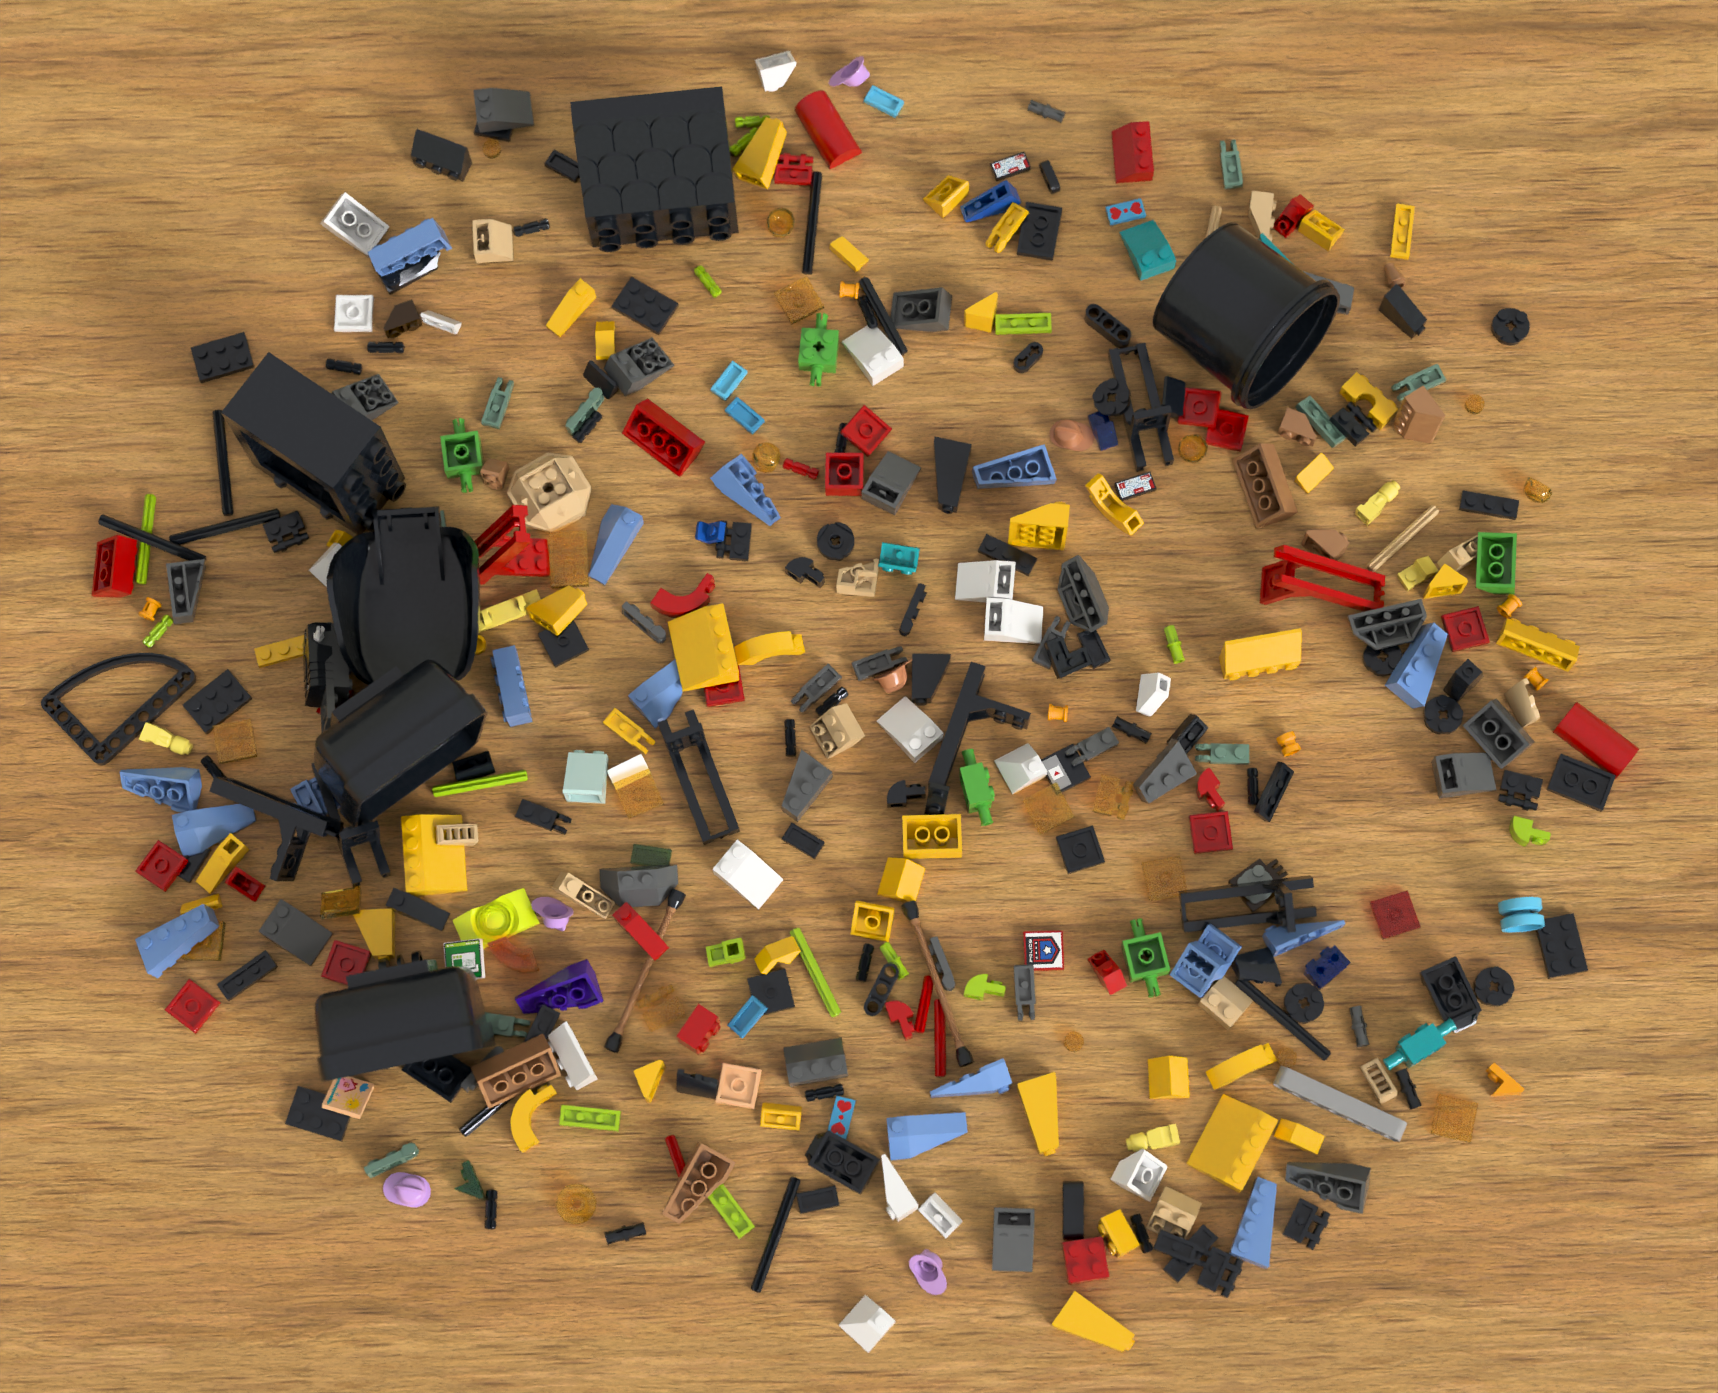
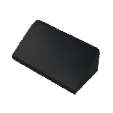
M590 360L583 376L595 388H600L603 393L602 395L609 400L618 392L617 384Z
M1165 376L1162 404L1171 406V418L1183 416L1186 383L1182 380Z
M1190 714L1167 740V743L1171 739L1178 740L1187 754L1207 731L1208 727L1197 715Z
M489 751L452 762L458 782L481 778L495 773Z

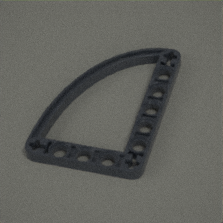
M156 653L125 654L100 661L72 675L45 695L41 700V706L97 765L103 766L108 764L142 732L146 722L152 723L192 687L196 682V675L184 663L166 655ZM152 663L164 665L178 671L175 676L101 743L59 700L86 680L103 672L126 665ZM185 674L190 675L191 679L189 681L184 680L183 676ZM176 681H179L183 687L181 688ZM176 686L178 689L177 693L169 695V687ZM157 699L163 700V705L160 708H154L153 706L154 701ZM49 700L58 708L56 711L48 706L47 702ZM143 712L149 713V718L146 721L139 720V716ZM61 713H68L66 721L60 722L58 720ZM75 725L81 727L77 735L71 734V729ZM133 725L135 727L134 732L130 735L125 734V728ZM88 738L93 739V745L90 748H85L83 745L84 741ZM115 738L120 739V745L112 748L110 745L111 741ZM107 746L112 752L109 753L104 747ZM98 753L104 754L105 758L101 760L98 757Z

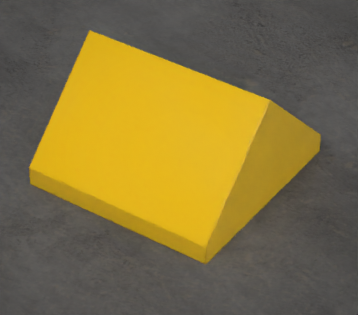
M948 175L923 200L940 217L944 218L969 195V183L966 180Z
M1314 209L1302 219L1298 232L1329 252L1345 229Z
M997 292L964 310L965 327L991 333L997 310Z
M1444 563L1427 587L1423 598L1461 594L1468 580Z
M888 857L877 895L904 903L916 901L925 868L906 858Z
M856 900L850 935L889 942L895 908Z
M1163 1056L1147 1059L1149 1099L1189 1098L1187 1058Z
M657 1060L634 1070L643 1096L648 1103H651L666 1068L662 1060Z

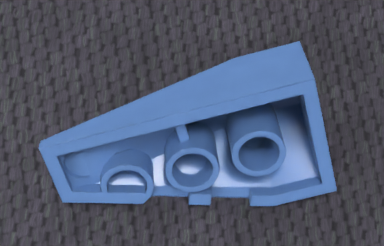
M740 454L724 465L710 479L723 494L771 526L781 517L771 499L765 496L763 484L758 483L755 478L756 471L747 459Z
M611 504L601 521L589 577L606 585L643 526L642 515L627 507Z
M673 660L628 695L630 702L655 729L658 727V722L666 720L671 715L674 706L683 693L676 660Z
M173 767L120 771L122 788L141 797L148 796L155 799L157 804L161 805L164 803L171 806V810L176 812L197 809L202 789L199 769Z
M234 804L173 814L172 820L175 835L184 857L186 855L192 856L203 853L204 850L214 844L224 841V838L230 833H237L254 823L256 817L254 809L242 804Z
M1344 920L1295 924L1296 932L1290 933L1282 926L1276 927V925L1265 929L1266 932L1262 938L1266 946L1269 947L1273 957L1338 930L1346 923Z
M1002 1058L979 1068L978 1074H966L959 1079V1082L952 1081L930 1091V1097L938 1098L995 1092L1002 1094L1010 1090L1009 1086H1012V1080L1005 1060Z
M966 1112L886 1118L891 1161L911 1159L918 1154L968 1133Z

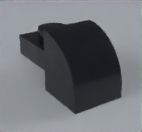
M795 558L785 567V573L800 584L805 578L819 588L825 583L824 574L817 568L812 569L814 561L810 558Z
M905 780L896 782L888 791L887 808L907 807L906 799L925 798V786L921 787L920 784H912L906 787Z

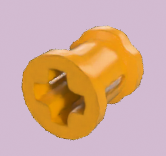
M841 281L839 298L847 296L858 299L860 283L846 284L844 281Z
M1509 594L1507 600L1502 605L1497 606V611L1504 618L1510 619L1511 614L1522 606V602L1515 595Z
M147 597L145 599L146 604L142 611H139L138 615L153 622L154 615L158 608H161L162 604Z
M1536 666L1523 677V679L1527 678L1535 687L1536 692L1549 681L1548 678H1544L1537 671Z
M1049 703L1048 721L1056 719L1067 722L1068 705L1060 707Z

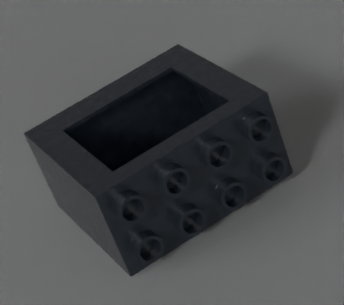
M270 352L266 354L221 412L252 464L272 477L277 487L280 489L287 487L318 508L323 518L326 520L333 518L356 535L364 533L366 529L373 531V511L381 510L389 499L393 502L397 501L406 488V483L403 482L405 477L382 428ZM309 483L325 487L324 490L330 493L339 511L331 509L312 495L318 497L320 492L310 489L308 487Z

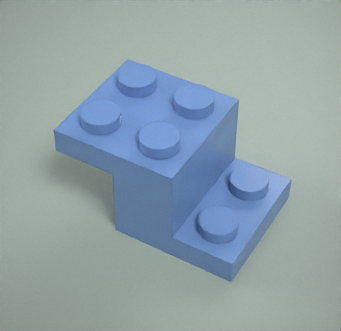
M1208 924L1199 940L1190 942L1187 945L1170 976L1202 998L1213 981L1224 977L1242 946L1212 924Z

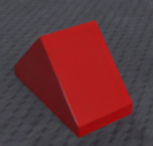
M236 866L225 881V884L253 902H256L265 888L264 884Z

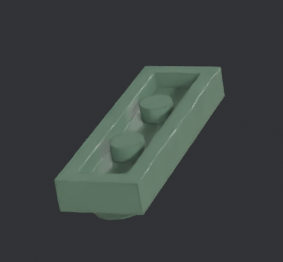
M1308 396L1296 405L1295 408L1306 415L1311 426L1332 448L1346 439L1329 421L1330 416L1311 396Z

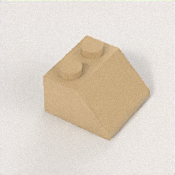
M1224 976L1212 986L1200 1000L1198 1006L1225 1029L1229 1030L1251 1005L1253 1000Z

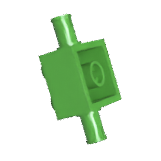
M821 313L816 314L815 328H802L798 366L800 371H811L809 384L814 387L815 379L816 387L821 386L822 372L836 373L839 330L826 329L828 315L823 313L822 320Z
M459 418V424L457 419H454L452 421L454 434L440 436L444 471L448 479L460 477L461 492L467 493V489L469 492H472L471 476L481 474V468L484 466L481 438L478 431H465V420L463 418Z
M967 749L962 751L965 767L959 769L960 783L968 812L978 811L981 826H987L993 823L989 808H991L992 801H994V790L992 785H988L990 778L988 768H984L982 762H976L973 749Z
M1138 918L1137 924L1135 919L1130 921L1134 938L1123 940L1121 948L1130 983L1141 980L1145 981L1148 997L1152 998L1154 993L1155 997L1161 995L1157 978L1168 975L1170 966L1161 932L1146 935L1143 920ZM1143 954H1145L1146 957H1150L1148 961H1145V959H1141Z

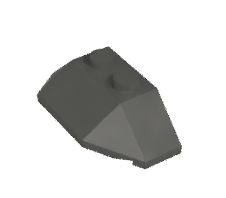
M1079 555L1062 563L1057 590L1071 624L1089 632H1093L1106 625L1108 622L1109 606L1095 573Z
M1422 599L1348 615V620L1353 635L1373 649L1379 650L1413 642L1427 614Z
M677 864L599 869L601 889L619 907L625 902L631 907L660 906L671 890L678 885Z

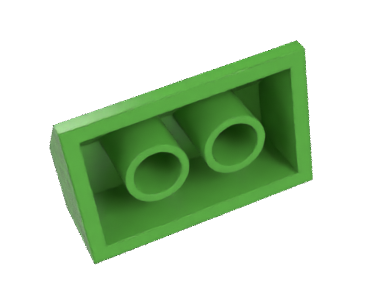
M1478 532L1476 588L1493 594L1514 595L1517 533Z

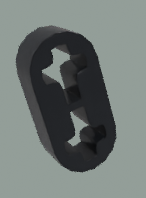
M1050 161L1040 162L1039 168L1051 194L1059 192L1061 190L1060 184Z
M1032 342L1026 346L1014 359L1013 367L1015 371L1026 373L1037 363L1043 355L1042 345L1038 342ZM1031 349H1038V354L1034 353L1032 356H1029ZM1025 359H1027L1025 362V367L1018 366V361L1022 363Z

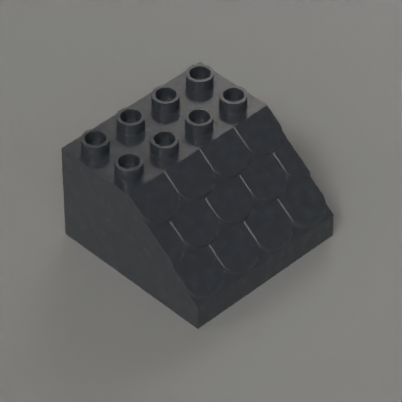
M722 86L570 102L585 218L593 248L599 247V250L602 252H615L621 249V245L636 243L637 247L647 249L657 246L658 241L673 239V243L685 245L692 243L695 237L709 236L711 240L723 241L729 239L731 233H739Z

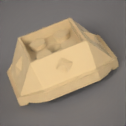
M546 453L514 472L507 495L513 505L527 506L526 526L554 534L586 515L592 488L573 456ZM547 487H553L551 492H544Z

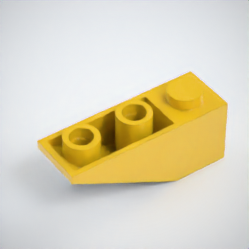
M230 833L217 847L196 882L211 894L249 849Z

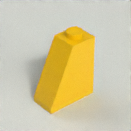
M568 585L527 606L526 611L531 620L558 636L585 608L587 602L582 590Z
M393 909L353 910V916L372 956L378 960L387 957L389 961L390 958H395V912Z

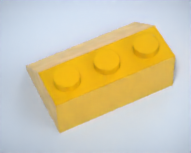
M961 814L902 816L903 858H962Z

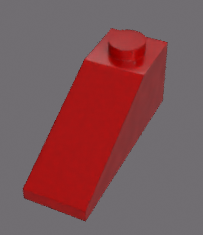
M627 902L612 914L616 922L654 961L669 949L667 944Z

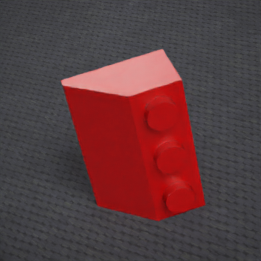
M1130 122L1113 130L1111 134L1116 183L1152 181L1154 166L1150 122Z
M115 535L97 542L91 596L122 598L131 595L134 587L133 574L136 569L134 564L137 554V540Z

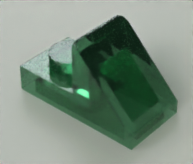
M469 1160L462 1163L463 1169L460 1170L464 1180L469 1182L455 1188V1190L482 1201L486 1200L472 1163Z

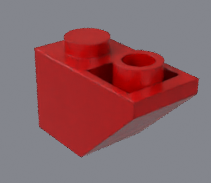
M1301 194L1292 198L1274 223L1273 228L1287 238L1301 224L1302 219L1310 213L1314 205Z
M1105 950L1097 952L1088 958V962L1099 981L1110 995L1127 986L1121 969Z

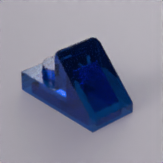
M1100 412L1088 415L1087 418L1100 451L1117 446L1118 440L1113 421H1110L1109 417L1102 415Z

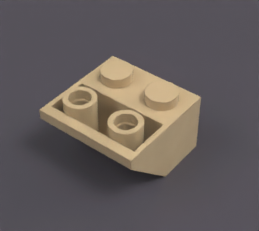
M492 219L472 220L474 256L477 263L514 261L512 225Z
M847 703L831 707L809 726L827 759L854 746L865 737Z
M1165 1186L1146 1229L1159 1234L1160 1230L1186 1239L1202 1203Z

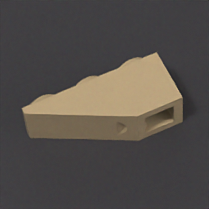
M1252 191L1248 216L1257 238L1259 239L1263 233L1272 242L1273 234H1269L1270 228L1274 226L1275 217H1271L1272 211L1275 212L1277 203L1276 200H1273L1274 193Z
M1478 535L1449 550L1437 562L1440 568L1445 563L1456 572H1459L1477 560Z
M560 872L551 888L604 919L607 918L615 904L614 901L568 872Z

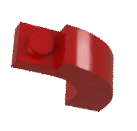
M707 573L695 591L686 596H675L660 588L650 602L651 608L662 615L678 618L706 607L710 603V596L707 593L710 594L715 587L714 576Z

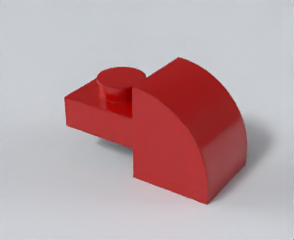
M1209 767L1200 775L1196 785V793L1199 800L1206 796L1208 805L1218 811L1224 807L1225 802L1216 791L1219 788L1220 782Z
M900 1001L886 1002L885 1008L891 1025L899 1022L905 1041L912 1039V1033L915 1030L912 1021H907V1019L914 1017L911 1008Z

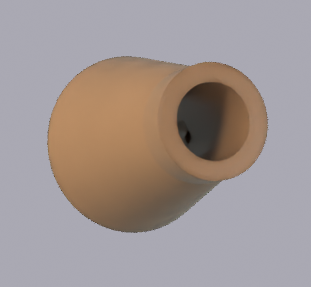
M1394 263L1386 264L1383 269L1386 274L1388 287L1391 289L1397 283L1401 289L1404 288L1406 285L1404 276L1398 271Z

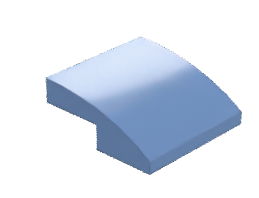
M315 777L311 780L306 779L290 789L297 804L327 815ZM334 798L336 807H337V809H338V808H340L341 806H340V804L337 802V800Z

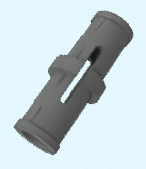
M1031 99V104H1029L1027 111L1042 115V118H1050L1062 123L1066 112L1052 108L1049 104L1044 105Z
M1362 1006L1349 1008L1352 1019L1351 1029L1354 1030L1356 1046L1364 1047L1370 1045Z

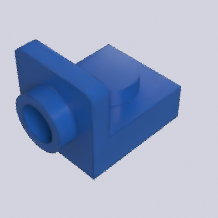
M702 521L697 522L695 539L707 544L724 541L726 523L721 521L709 524Z

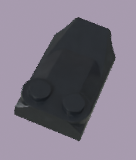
M438 250V255L430 257V255L423 256L420 262L415 264L406 263L404 268L385 276H381L377 271L376 273L389 295L437 270L438 259L441 253Z
M1456 956L1419 972L1421 981L1426 986L1443 1023L1451 1018L1457 1027L1456 1030H1453L1455 1033L1476 1024L1477 1017L1482 1009Z
M829 1130L822 1134H816L805 1153L808 1166L860 1195L867 1187L880 1162L878 1157Z

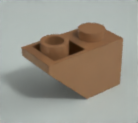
M1287 407L1278 434L1285 439L1299 441L1301 445L1313 446L1316 435L1306 415Z
M488 458L480 471L485 485L495 490L497 488L503 489L509 466L507 462Z

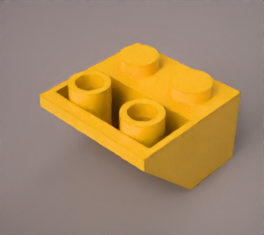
M1120 1209L1100 1218L1097 1229L1100 1235L1108 1240L1107 1248L1112 1256L1116 1255L1119 1258L1139 1247V1243Z

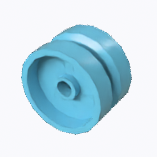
M1520 897L1498 903L1499 914L1506 916L1500 920L1502 932H1527L1545 927L1544 916L1537 913L1542 910L1541 898Z

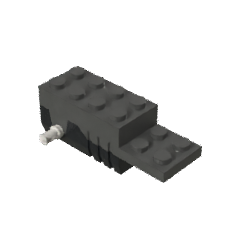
M314 622L307 625L303 641L305 706L320 708L321 733L330 728L332 711L349 700V691L352 690V679H349L351 669L343 659L339 648L334 623Z

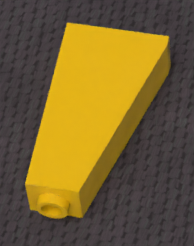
M766 117L732 169L739 180L768 189L787 134L783 123L779 119Z
M1052 1072L1018 1083L1016 1086L1039 1155L1044 1153V1156L1056 1153L1055 1149L1059 1147L1056 1074Z
M1074 1291L1051 1324L1053 1328L1119 1352H1123L1125 1349L1129 1351L1135 1342L1132 1339L1135 1334L1076 1291Z

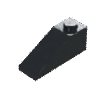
M393 888L386 903L388 909L392 908L398 914L443 931L450 916L449 912L396 888Z

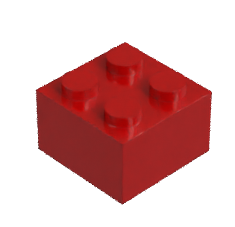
M826 453V496H862L864 477L863 453Z
M698 1003L677 1034L678 1042L697 1055L700 1052L704 1053L710 1044L708 1041L711 1036L715 1037L721 1028L719 1026V1017Z
M1103 1236L1062 1243L1068 1285L1109 1278Z

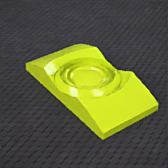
M524 888L502 895L494 901L471 909L452 920L461 941L483 939V949L540 924Z

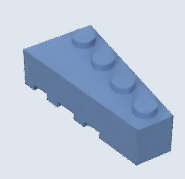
M431 218L423 220L420 225L414 228L406 229L399 236L391 237L381 245L374 246L367 253L375 270L381 276H385L404 268L406 263L415 264L420 262L423 256L430 255V257L438 255V250L445 248L448 251L452 247L444 230Z
M1045 444L973 466L971 471L977 489L1055 484L1057 480Z
M1434 622L1421 626L1413 642L1410 643L1385 684L1388 689L1412 709L1425 706L1448 635Z
M515 645L492 650L493 657H490L492 667L496 668L497 675H494L496 685L500 687L498 696L500 703L504 707V711H502L504 722H508L510 727L533 722Z
M202 904L136 938L135 941L147 973L159 978L164 970L168 967L171 968L177 963V959L183 954L190 952L196 943L203 941L219 927V923L214 910Z
M1257 1177L1229 1254L1267 1269L1270 1262L1277 1184Z

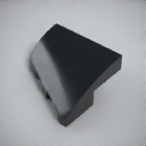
M1269 947L1238 954L1231 964L1238 980L1254 981L1259 984H1263L1264 981L1275 983L1277 987L1282 984L1278 967Z
M678 1069L676 1082L678 1093L716 1099L719 1085L717 1079L700 1074H686L684 1070Z

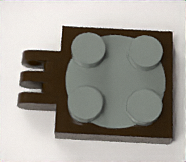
M1258 859L1229 880V884L1283 879L1288 873L1285 871L1281 875L1278 874L1283 869L1282 865L1274 869L1273 866L1279 862L1277 859L1267 866L1261 859ZM1275 892L1240 896V898L1253 913L1274 898Z

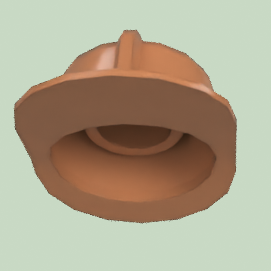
M1070 419L1056 422L1049 431L1051 442L1060 448L1085 451L1094 442L1093 431L1088 425Z
M913 658L892 670L874 677L872 680H878L887 693L901 689L907 682L905 665Z

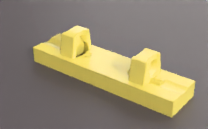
M537 589L481 610L478 633L527 615L526 607L541 600Z

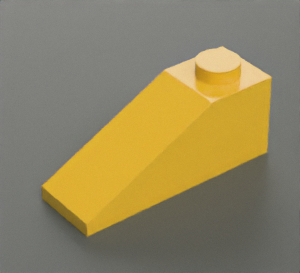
M580 278L567 292L546 324V327L558 337H561L596 299L594 289Z

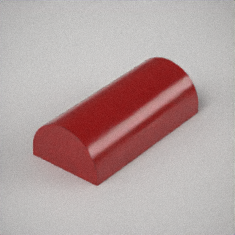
M819 90L810 93L798 102L795 107V113L829 169L862 154L861 149L825 91Z
M1578 702L1573 705L1553 731V733L1602 770L1616 775L1615 779L1640 749Z

